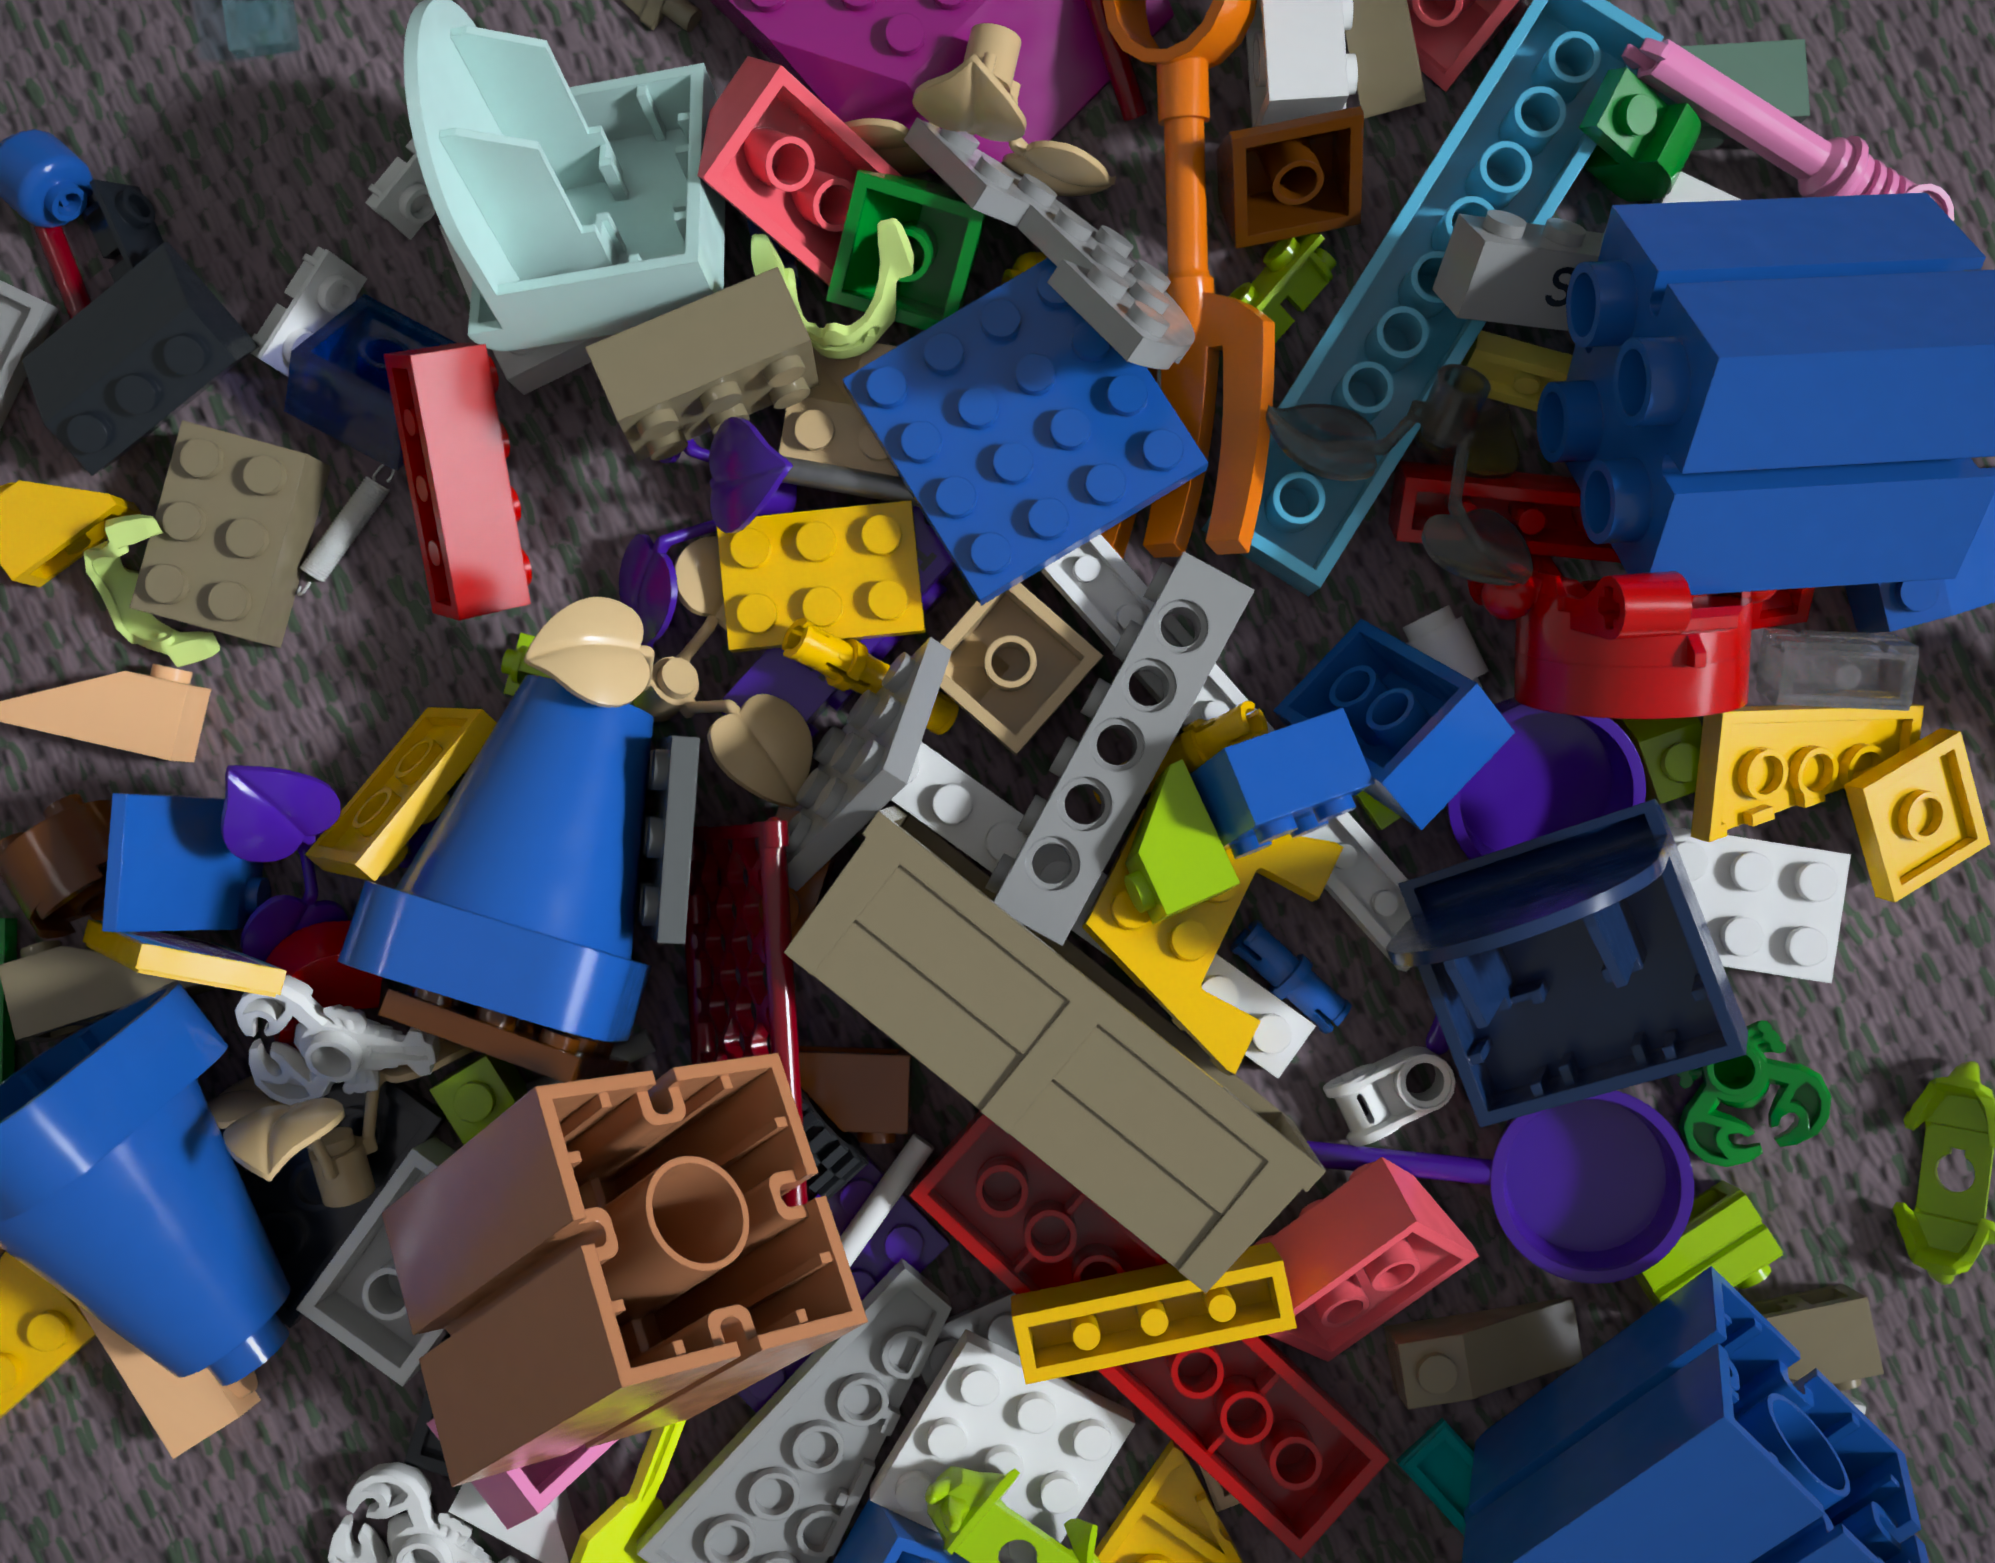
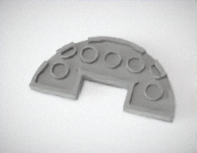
M916 118L904 141L972 209L1016 226L1057 266L1047 283L1127 362L1164 370L1169 369L1174 362L1180 363L1195 340L1192 324L1180 306L1166 292L1171 283L1168 277L1149 263L1138 260L1136 263L1128 256L1133 249V245L1126 238L1104 225H1101L1099 230L1094 228L1056 200L1057 194L1045 183L1026 173L1022 177L977 149L980 142L973 135L968 134L966 131L956 132L943 128L940 129Z

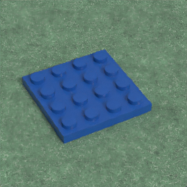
M1049 258L1044 259L842 379L845 390L980 606L1205 472L1209 463L1148 368L1127 362L1047 283L1057 268Z

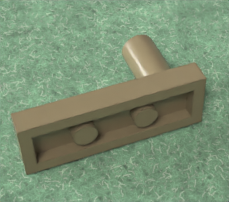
M1353 0L1351 30H1345L1349 54L1355 53L1357 58V92L1360 106L1364 112V119L1426 102L1427 97L1407 0Z

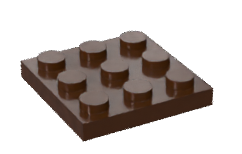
M414 987L413 992L388 989L378 1014L564 1083L622 1075L625 1073L629 1063L627 1060L611 1055L615 1045L612 1042L586 1038L563 1031L559 1032L553 1030V1028Z

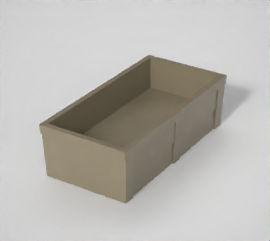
M898 804L879 810L862 833L866 839L784 953L981 1110L985 1116L1001 1129L1013 1136L1178 1269L1182 1275L1198 1288L1207 1293L1302 1189L1308 1192L1326 1172L1293 1120L1236 1074L1228 1076L1219 1071L1209 1060L1211 1057L1194 1040L1067 938L1063 946L1021 924L992 900L996 894L985 889L990 876L923 822Z

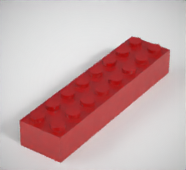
M981 1110L913 1183L909 1194L914 1201L1016 1295L1169 1263L1013 1136L1006 1133L985 1116ZM1265 1335L1098 1370L1300 1559L1303 1558L1390 1460L1377 1439Z

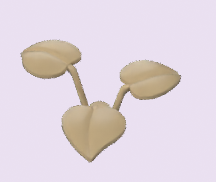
M981 23L973 26L970 31L964 62L951 72L926 81L914 92L913 106L930 124L950 131H966L970 135L977 134L993 141L1009 142V147L1014 153L1005 155L1002 158V164L1022 177L1025 173L1034 176L1049 186L1057 196L1094 194L1115 184L1116 176L1110 177L1106 168L1096 158L1076 146L1045 140L1028 144L1022 138L1025 134L1027 122L1018 106V95L1021 85L1013 80L1021 47V38L1007 27L992 23ZM865 118L844 122L899 174H919L931 168L904 141L909 129L903 124L880 118Z
M708 536L690 543L675 561L674 568L677 576L678 598L680 602L692 613L707 617L702 627L676 657L662 658L653 665L655 655L653 648L641 645L644 630L639 615L622 602L606 597H589L568 605L556 613L533 639L525 654L524 662L545 673L571 694L587 703L606 708H615L633 702L635 707L651 714L654 717V722L667 721L679 711L685 718H691L697 713H726L727 715L720 717L710 726L707 734L710 751L722 771L738 785L763 800L789 808H795L799 805L796 802V797L801 786L809 776L813 753L811 733L802 715L788 702L768 694L752 696L742 705L741 709L730 699L695 701L694 699L699 690L697 671L690 663V660L712 634L717 624L727 631L718 536Z
M439 1037L440 1052L433 1071L476 1050ZM407 1064L398 1065L397 1068L379 1070L380 1083L378 1090L366 1091L363 1131L360 1137L355 1136L353 1130L349 1127L334 1128L345 1117L343 1104L337 1100L315 1098L287 1105L269 1098L255 1085L253 1076L233 1084L207 1103L219 1129H225L223 1139L230 1155L243 1167L268 1182L273 1180L275 1175L295 1154L307 1147L323 1204L327 1207L338 1208L364 1200L376 1188L367 1155L378 1150L375 1128L381 1085L385 1081L401 1083L422 1076L415 1073Z

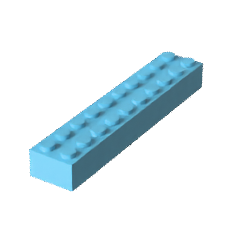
M1532 0L1273 414L1266 472L1256 526L1249 553L1241 555L1307 596L1321 588L1487 322L1457 318L1432 290L1458 215L1466 214L1486 217L1489 210H1501L1515 214L1527 223L1545 225L1547 219L1551 218L1597 145L1579 129V126L1607 71L1627 67L1637 76L1638 68L1632 69L1628 67L1621 57L1627 44L1630 43L1640 49L1645 38L1648 37L1662 41L1663 35L1606 0ZM1211 515L1201 529L1206 533L1208 532Z

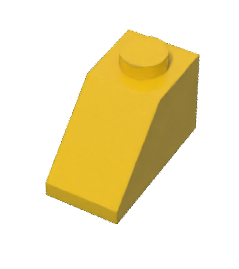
M18 480L16 483L12 482L1 485L0 565L12 581L41 587L84 556L83 551L99 545L108 538L105 531L106 520L141 514V511L135 503L108 493Z

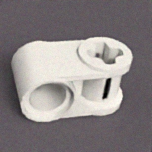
M1412 1046L1404 1048L1373 1064L1357 1067L1327 1082L1323 1086V1090L1328 1098H1335L1350 1130L1346 1137L1349 1144L1361 1147L1376 1142L1392 1134L1401 1126L1442 1108L1454 1094L1456 1081L1453 1070L1440 1056L1426 1047ZM1421 1063L1432 1064L1436 1073L1432 1086L1425 1092H1409L1406 1087V1076L1410 1069ZM1359 1094L1368 1111L1367 1116H1365L1357 1099Z

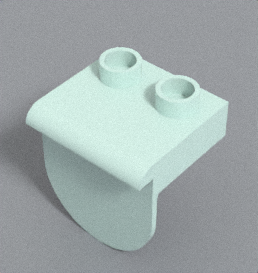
M424 0L414 8L407 24L404 42V84L409 122L421 172L436 214L449 241L473 279L467 334L471 340L477 344H486V348L491 350L516 351L613 335L724 289L725 199L697 176L709 112L718 100L704 63L569 87L547 40L478 28L467 13L452 0Z

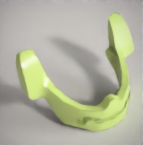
M890 218L882 220L877 224L880 266L874 297L865 314L852 325L847 326L839 323H827L824 328H819L816 323L808 322L804 318L798 302L793 269L784 268L776 248L766 234L752 235L751 260L755 276L773 268H779L810 336L812 347L822 356L833 359H847L860 356L868 352L895 321L896 283L899 278L913 274L914 254L903 225L897 219Z
M141 514L106 520L105 531L108 537L107 541L83 552L86 573L102 596L115 628L131 644H138L147 649L168 655L177 667L202 661L218 653L220 645L213 632H179L160 622L150 613L130 608L139 571L125 568L122 564L121 556L129 552V545L162 534L163 532L157 520L153 516Z

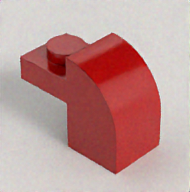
M351 921L322 922L304 927L282 940L265 961L286 970V975H290L308 984L313 989L312 997L323 1008L338 1004L343 1007L350 1006L354 1009L379 1008L382 977L338 962ZM293 1017L282 1031L274 1035L275 1041L286 1043L298 1050L294 1043L296 1025L299 1021Z

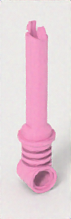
M1647 37L1644 39L1640 49L1629 43L1623 51L1621 57L1628 67L1632 69L1638 68L1637 77L1641 81L1677 104L1688 103L1698 117L1798 179V191L1802 198L1927 193L1954 222V206L1950 196L1941 187L1933 184L1917 185L1906 177L1898 175L1895 170L1886 167L1884 163L1874 159L1869 154V147L1862 138L1849 136L1847 138L1835 137L1825 140L1669 39L1657 41Z

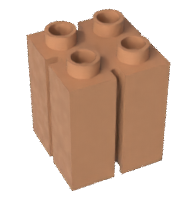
M779 1053L673 1067L657 1080H655L651 1070L536 1086L382 1212L412 1334L417 1335L445 1329L451 1335V1337L419 1358L451 1487L566 1455L584 1444L587 1449L688 1420L868 1322L827 1197H817L806 1204L794 1207L787 1206L781 1199V1196L816 1175L818 1170Z

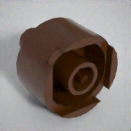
M80 794L65 796L53 802L44 810L43 816L45 820L26 832L15 833L0 840V877L39 937L52 939L76 933L70 922L89 914L93 920L103 921L112 800H96L85 803Z

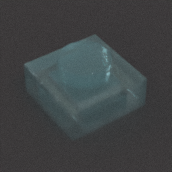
M222 0L228 49L238 59L300 50L294 0Z

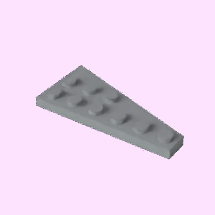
M901 1259L861 1301L868 1322L815 1350L637 1540V1555L648 1563H826L829 1556H834L876 1468L874 1461L886 1436L891 1437L901 1416L899 1409L912 1381L920 1376L952 1309L949 1297L904 1259Z

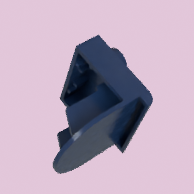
M1656 799L1398 883L1411 917L1386 946V950L1393 965L1403 967L1418 966L1480 1128L1746 1055L1749 1032L1675 840Z

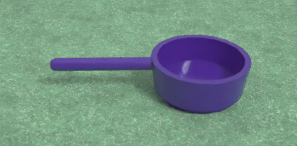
M1513 697L1494 705L1515 733L1445 807L1455 838L1468 859L1471 860L1643 803L1646 799V780L1643 765L1634 744L1619 725L1610 718L1575 716L1538 710L1520 704ZM1435 1015L1426 1037V1048L1437 1055H1442L1449 1050V1046L1437 1015Z
M1617 1090L1510 1119L1500 1135L1493 1160L1307 1141L1324 1168L1355 1171L1360 1166L1375 1162L1380 1157H1383L1416 1178L1491 1185V1196L1496 1216L1506 1236L1515 1248L1544 1271L1563 1279L1581 1283L1599 1284L1621 1281L1636 1276L1657 1264L1672 1250L1682 1236L1688 1224L1694 1201L1693 1169L1687 1150L1677 1132L1650 1105Z

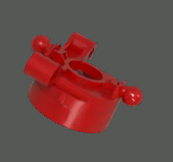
M1475 549L1473 551L1467 569L1468 588L1473 601L1479 606H1484L1497 619L1507 621L1516 619L1514 699L1520 704L1538 710L1575 716L1617 719H1668L1720 714L1739 709L1748 703L1752 605L1770 599L1777 590L1691 595L1687 581L1682 574L1676 571L1603 576L1598 580L1578 582L1576 579L1563 577L1550 556Z

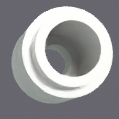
M1449 605L1403 627L1409 640L1406 644L1470 678L1483 688L1478 677L1489 670L1463 617L1461 616L1456 619Z

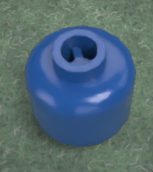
M36 129L12 134L1 141L0 197L22 218L37 227L53 228L66 225L83 213L86 209L87 197L93 194L89 183L93 180L87 164L62 141L49 132Z

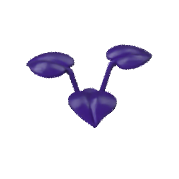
M730 417L726 419L716 432L710 450L697 445L694 439L688 440V446L683 450L688 456L709 463L712 475L710 480V487L712 488L710 508L713 520L661 535L656 539L655 543H653L648 535L637 534L631 540L624 553L619 572L620 601L632 608L642 621L644 632L641 645L650 646L655 650L653 647L654 643L667 630L675 611L678 596L677 576L672 560L666 554L672 545L716 532L717 527L725 533H738L747 527L756 516L792 513L797 499V485L782 483L793 467L792 463L774 450L758 429L744 418ZM682 452L659 461L662 463H674L679 459Z
M228 765L226 768L221 834L230 852L238 858L250 862H273L284 859L297 850L301 859L305 884L302 900L290 895L271 897L256 908L244 926L240 943L241 953L264 962L282 940L304 927L322 922L348 921L347 915L340 904L329 900L316 901L319 891L314 862L305 855L322 833L335 824L342 811L340 809V801L334 789L318 778L274 767ZM439 816L428 824H421L409 840L411 854H406L403 861L398 865L399 867H409Z

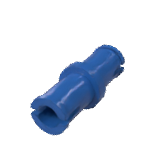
M1259 920L1252 921L1248 926L1250 932L1244 928L1232 943L1230 951L1242 958L1271 984L1269 987L1271 994L1280 1000L1285 998L1317 1025L1323 1034L1332 1032L1334 1026L1330 1024L1331 1021L1338 1027L1350 1012L1352 1004L1347 999H1343L1311 970L1313 962L1304 954L1295 956L1266 930Z

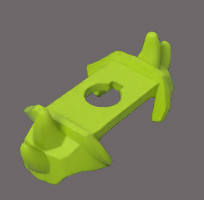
M1975 1061L1961 1063L1955 1067L1948 1077H1939L1931 1080L1903 1119L1905 1128L1913 1131L1925 1121L1926 1130L1915 1209L1912 1211L1906 1203L1896 1202L1892 1210L1912 1263L1927 1270L1929 1276L1941 1285L1951 1284L1955 1275L1968 1272L1984 1245L1995 1244V1222L1986 1219L1995 1148V1098L1993 1091L1981 1084L1980 1068ZM1952 1148L1965 1150V1158L1971 1162L1975 1170L1973 1184L1962 1192L1947 1189L1941 1183L1937 1174L1939 1161L1944 1156L1951 1154Z
M950 1466L926 1490L924 1498L927 1502V1513L944 1541L943 1551L949 1556L955 1552L970 1563H1001L998 1555L1006 1543L1013 1540H1025L1035 1547L1036 1561L1038 1563H1101L1094 1553L1098 1530L1097 1525L1078 1518L1065 1522L1064 1527L1073 1549H1068L1005 1505L1001 1498L1008 1492L1020 1474L1015 1468L1006 1474L977 1472Z

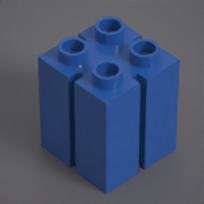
M1927 193L1612 205L1598 261L1579 263L1569 281L1566 298V316L1569 333L1576 345L1566 381L1549 382L1540 395L1537 409V436L1541 452L1548 462H1565L1581 490L1580 507L1582 521L1587 536L1593 543L1611 544L1627 574L1676 571L1682 574L1689 585L1691 595L1955 579L1995 493V467L1978 468L1971 459L1995 456V269L1981 270L1986 256Z
M1712 1266L1492 1425L1475 1441L1469 1502L1464 1510L1466 1528L1462 1563H1929L1925 1544L1915 1535V1533L1921 1530V1524L1905 1454L1817 1368L1792 1384L1788 1375V1367L1801 1359L1800 1352Z

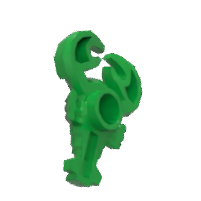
M1760 1020L1746 1026L1749 1032L1746 1055L1677 1074V1077L1681 1078L1679 1085L1684 1089L1691 1087L1693 1082L1699 1077H1702L1703 1083L1691 1100L1684 1105L1678 1127L1687 1149L1705 1163L1730 1167L1750 1162L1763 1154L1761 1143L1743 1145L1734 1144L1729 1141V1134L1740 1133L1749 1137L1755 1131L1746 1122L1715 1109L1720 1103L1738 1109H1753L1763 1100L1770 1084L1780 1087L1768 1113L1769 1127L1779 1126L1781 1118L1789 1112L1795 1116L1794 1122L1788 1129L1774 1137L1780 1147L1797 1145L1818 1135L1829 1119L1832 1096L1821 1074L1802 1063H1789L1765 1057L1764 1053L1767 1052L1780 1054L1786 1051V1044L1780 1041L1781 1037L1776 1031L1772 1030V1026L1768 1021Z

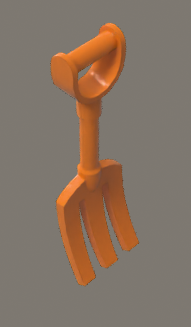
M1103 0L1108 30L1120 48L1140 61L1155 66L1157 72L1158 124L1164 126L1167 277L1171 281L1166 292L1183 310L1195 332V340L1180 363L1174 362L1169 369H1161V390L1208 461L1215 414L1219 351H1223L1221 446L1216 490L1206 543L1217 555L1249 553L1262 497L1270 442L1274 392L1275 322L1248 303L1215 294L1214 278L1208 270L1204 123L1210 120L1208 69L1221 64L1242 43L1255 17L1257 0H1213L1203 22L1186 40L1166 49H1160L1150 34L1146 14V0ZM1148 368L1157 382L1158 369ZM1206 471L1151 503L1143 546L1154 558L1180 557L1183 552H1186ZM1136 513L1101 534L1122 559L1130 539Z

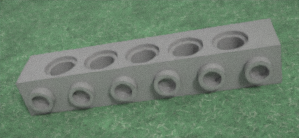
M1186 552L1182 553L1174 567L1164 562L1161 563L1143 596L1154 602L1143 625L1130 620L1112 653L1115 657L1123 660L1111 683L1101 678L1096 682L1080 712L1091 718L1079 742L1069 736L1065 739L1049 769L1051 773L1059 776L1056 785L1047 800L1038 795L1034 796L1017 828L1020 832L1028 835L1015 859L1005 853L1002 855L985 889L996 894L992 901L1018 922L1063 946L1253 595L1254 589ZM1170 614H1180L1187 617L1195 630L1193 643L1186 647H1176L1169 644L1161 632L1162 619ZM1148 671L1159 677L1164 688L1163 698L1159 704L1144 706L1133 699L1129 691V681L1134 673ZM1114 728L1122 730L1129 736L1133 749L1130 759L1125 764L1112 765L1100 757L1097 750V739L1102 731ZM1074 787H1089L1098 794L1101 800L1100 814L1090 824L1076 823L1066 813L1065 798ZM1046 844H1055L1062 847L1069 856V871L1061 881L1056 883L1043 882L1036 876L1033 870L1032 861L1034 854L1040 847Z

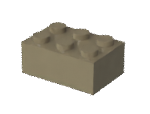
M778 267L585 347L616 419L638 462L648 457L658 461L675 456L688 446V440L710 431L716 434L720 425L730 417H740L749 420L750 414L771 405L776 409L793 406L807 398L811 388L819 385L810 336Z
M182 420L155 519L163 533L150 537L148 540L130 608L281 648L302 573L300 566L304 563L331 466L306 453Z

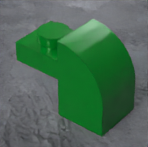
M1627 67L1608 70L1579 126V129L1597 144L1584 168L1616 196L1628 202L1662 199L1663 196L1671 192L1701 133L1700 119L1688 103L1667 105Z

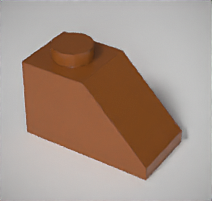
M798 1045L801 1088L842 1132H858L857 1141L870 1144L896 1142V1134H908L910 1127L912 1055L909 1052L898 1048Z

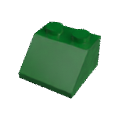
M858 170L826 301L866 312L873 300L879 276L880 258L877 224L882 220L895 218L903 225L914 254L913 274L899 278L896 283L895 321L926 330L963 308L987 215L972 209L949 186L927 180Z

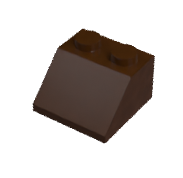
M1361 106L1228 133L1217 149L1218 199L1236 249L1361 224L1364 112Z

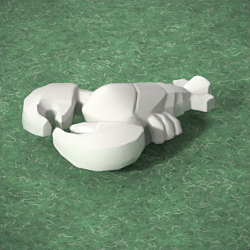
M290 975L285 976L281 995L276 994V997L244 992L234 1010L238 1026L245 1036L254 1037L256 1035L259 1017L268 1021L264 1029L266 1036L275 1035L282 1031L293 1017L299 1021L296 1025L294 1043L298 1050L286 1043L275 1041L272 1042L269 1055L261 1038L252 1042L249 1049V1066L255 1085L269 1098L287 1105L315 1098H323L330 1092L334 1082H344L342 1089L347 1094L376 1091L380 1083L379 1070L397 1068L398 1065L407 1064L419 1076L430 1075L440 1052L438 1036L430 1033L427 1034V1032L413 1027L404 1035L402 1031L394 1030L392 1026L367 1019L364 1011L360 1009L355 1010L350 1006L343 1007L338 1004L323 1008L312 997L313 989L308 984Z
M401 1462L378 1464L364 1472L358 1478L347 1497L346 1509L352 1513L356 1511L361 1502L366 1498H374L377 1502L369 1505L366 1517L374 1519L392 1517L388 1521L387 1530L389 1550L375 1529L367 1523H364L359 1531L358 1539L360 1544L355 1542L352 1534L353 1515L350 1514L346 1515L336 1528L328 1554L329 1563L495 1562L491 1560L492 1557L484 1552L482 1547L474 1543L470 1538L473 1528L469 1524H465L463 1519L455 1517L452 1513H439V1515L434 1513L430 1500L432 1492L431 1483L420 1469ZM510 1555L498 1563H520V1561Z

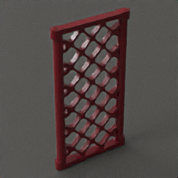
M770 817L765 822H753V824L694 826L685 939L692 1065L769 1054L767 1037L770 1033L771 1054L779 1053L803 1125L794 963L784 953L792 942L787 846H789L788 820ZM755 838H758L759 854L755 848ZM728 839H732L733 842L732 853H730L728 848ZM704 841H706V844H707L706 854H705ZM744 867L748 872L747 887L743 880ZM718 868H719V870H720V872H721V885H720V886H719L718 881H717V871H718ZM761 897H762L763 922H762V919H761V917H760V915H759V902H760V900H761ZM733 900L737 909L736 919H734L732 914ZM708 902H709L710 911H711V913H710V918H709V915H708ZM748 933L752 940L751 954L747 946ZM721 934H723L725 939V951H723L721 946ZM765 964H766L767 989H766L765 984H764V982H763V970H764ZM736 967H738L741 976L740 986L736 980ZM712 968L714 970V983L712 982ZM725 998L729 1005V1016H727L725 1011ZM752 1001L756 1008V1020H754L751 1013ZM740 1032L743 1036L745 1043L744 1052L740 1045ZM716 1033H717V1036H718V1047H717V1050H716ZM807 1180L781 1196L782 1201L787 1206L794 1207L808 1203Z

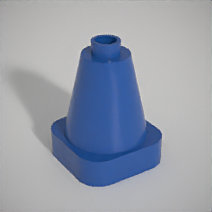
M526 675L396 888L365 880L338 962L377 976L563 1032L606 1042L628 1041L652 969L651 965L632 960L631 955L654 717L630 703L615 708L596 706L574 696L554 679Z
M174 981L83 1026L38 1055L0 1084V1248L178 1378L186 1377L207 1368L220 1385L227 1386L241 1380L264 1364L288 1338L289 1330L276 1315V1312L287 1299L291 1288L197 1081V1078L224 1054L228 1045L179 981Z

